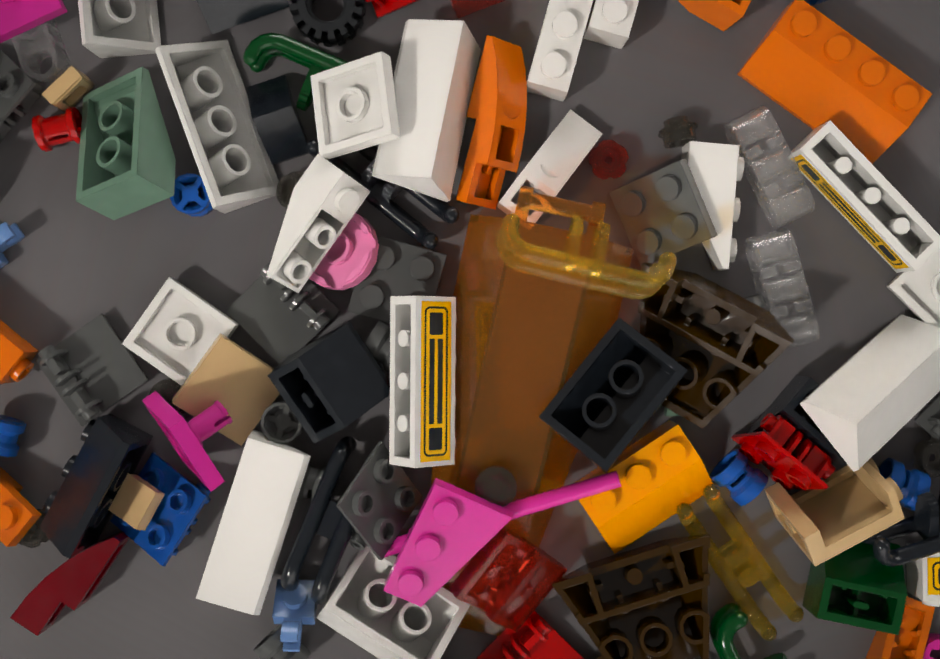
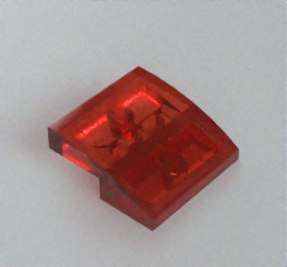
M503 527L476 553L449 589L456 599L482 609L490 621L517 632L553 589L551 583L561 578L567 569L527 539Z

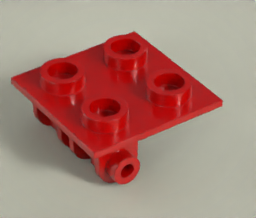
M768 413L760 422V426L764 429L763 431L736 434L731 437L741 446L739 450L748 460L755 464H763L772 472L770 478L775 483L779 482L784 489L808 490L827 489L829 487L820 478L827 479L835 471V466L831 464L832 458L816 445H813V442L809 439L804 440L797 447L803 438V434L800 431L793 433L796 428L781 415L775 417L772 413Z
M528 605L476 659L585 658Z

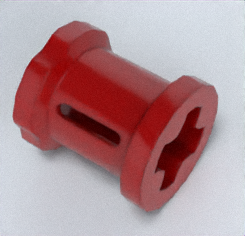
M76 107L67 108L65 113L47 118L41 115L33 116L31 125L34 137L42 151H52L55 145L71 141L80 144L82 116Z

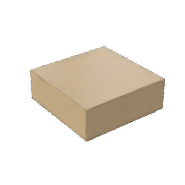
M71 65L42 95L51 105L66 111L67 108L75 106L95 84L83 72Z
M128 473L108 510L134 529L145 531L165 494L138 475Z

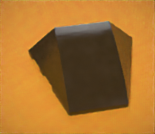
M646 262L642 263L641 277H644L643 297L639 301L638 313L641 314L640 334L687 369L684 378L664 401L662 406L703 429L782 354L794 340L768 310L696 273Z
M710 534L657 541L587 563L551 583L605 659H709L710 615L708 614V586H710V574L708 573Z

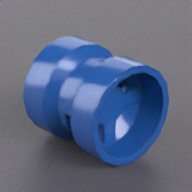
M734 449L724 456L710 473V478L718 486L726 487L730 491V497L739 506H744L755 499L768 482V477L760 469L752 468L748 464V458L739 449Z
M892 458L885 459L878 468L880 474L885 479L891 477L899 486L903 494V499L899 502L904 508L915 511L917 496L926 492L929 493L931 477L927 473L917 469L909 471L905 469L903 463Z

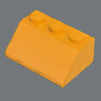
M668 420L629 446L608 471L609 473L617 470L622 487L579 499V502L611 550L616 554L715 488L702 459L679 424ZM596 468L576 482L606 473L600 468Z

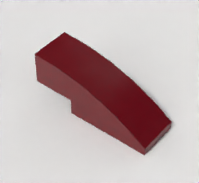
M121 531L102 539L64 562L46 576L25 597L10 618L39 636L53 625L65 605L75 611L89 600L129 540V537Z

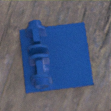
M152 453L138 476L165 495L145 531L136 530L115 514L110 521L160 565L166 566L171 556H176L179 552L178 546L185 535H189L192 531L190 528L191 524L195 525L197 523V514H199L204 504L210 502L209 494L211 491L202 483H197L195 486L156 453Z

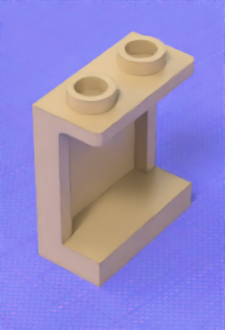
M872 458L857 471L853 472L847 464V466L834 472L829 478L822 479L829 486L827 489H802L791 496L779 482L764 489L776 519L815 567L905 519L899 502L903 499L899 486L891 477L885 479L880 474Z

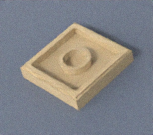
M220 333L173 397L172 403L196 417L218 400L229 413L227 416H230L233 420L231 424L226 425L218 432L242 446L261 420L264 411L272 405L280 393L268 377V374L274 368Z

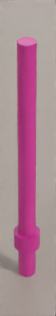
M616 470L500 506L513 511L512 519L619 488L622 485ZM409 528L407 534L396 537L385 557L400 552L411 528Z

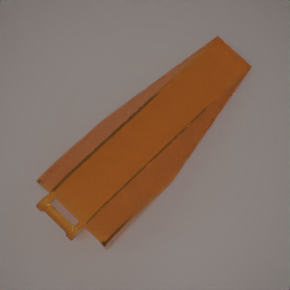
M521 185L513 219L470 214L453 297H456L457 314L455 465L432 467L431 486L435 478H438L497 505H503L564 486L577 450L543 422L539 416L618 319L634 249L599 237L605 216L606 203L593 201L590 205L533 192L534 188ZM529 209L587 221L585 234L527 222ZM555 507L510 520L443 586V588L470 604L458 627L498 636L508 626Z

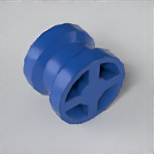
M186 173L175 179V194L170 197V200L178 211L192 217H202L213 210L201 176L194 173Z
M0 415V456L16 457L18 455L19 445L17 440L19 435L25 432L27 425L25 422L13 417Z

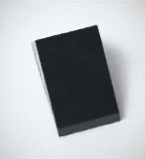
M282 75L246 87L252 120L272 165L309 154L307 151L308 140L286 76Z

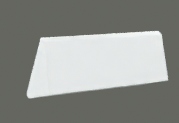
M78 0L82 45L99 58L155 54V48L161 45L157 0Z
M408 19L405 22L393 77L401 138L378 144L372 172L373 177L445 202L450 201L467 120L466 114L481 52L478 43L464 20Z
M228 40L160 45L156 47L155 52L212 208L226 214L282 193L275 169L252 120L248 95Z
M902 314L897 316L799 403L853 472L859 470L940 391V327Z
M253 430L247 437L196 599L251 615H260L311 458L310 455L285 443H275L260 431Z

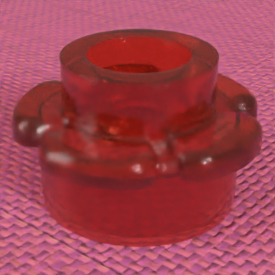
M603 140L599 142L597 148H592L589 153L588 162L592 165V172L596 177L603 180L609 177L616 179L626 171L625 164L629 157L627 150L622 145L617 144L613 140ZM605 157H611L612 163L607 164Z

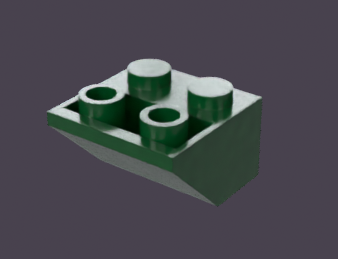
M863 542L816 567L811 562L802 606L818 619L899 635L907 598L903 565L894 567L882 565L874 557L873 545ZM890 542V550L900 548L899 544Z

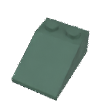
M142 66L83 95L76 202L112 220H116L174 196L176 158L149 70Z

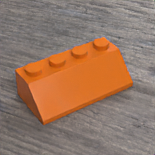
M793 0L781 12L737 74L813 130L831 120L872 164L909 128L932 96L930 91L804 0Z

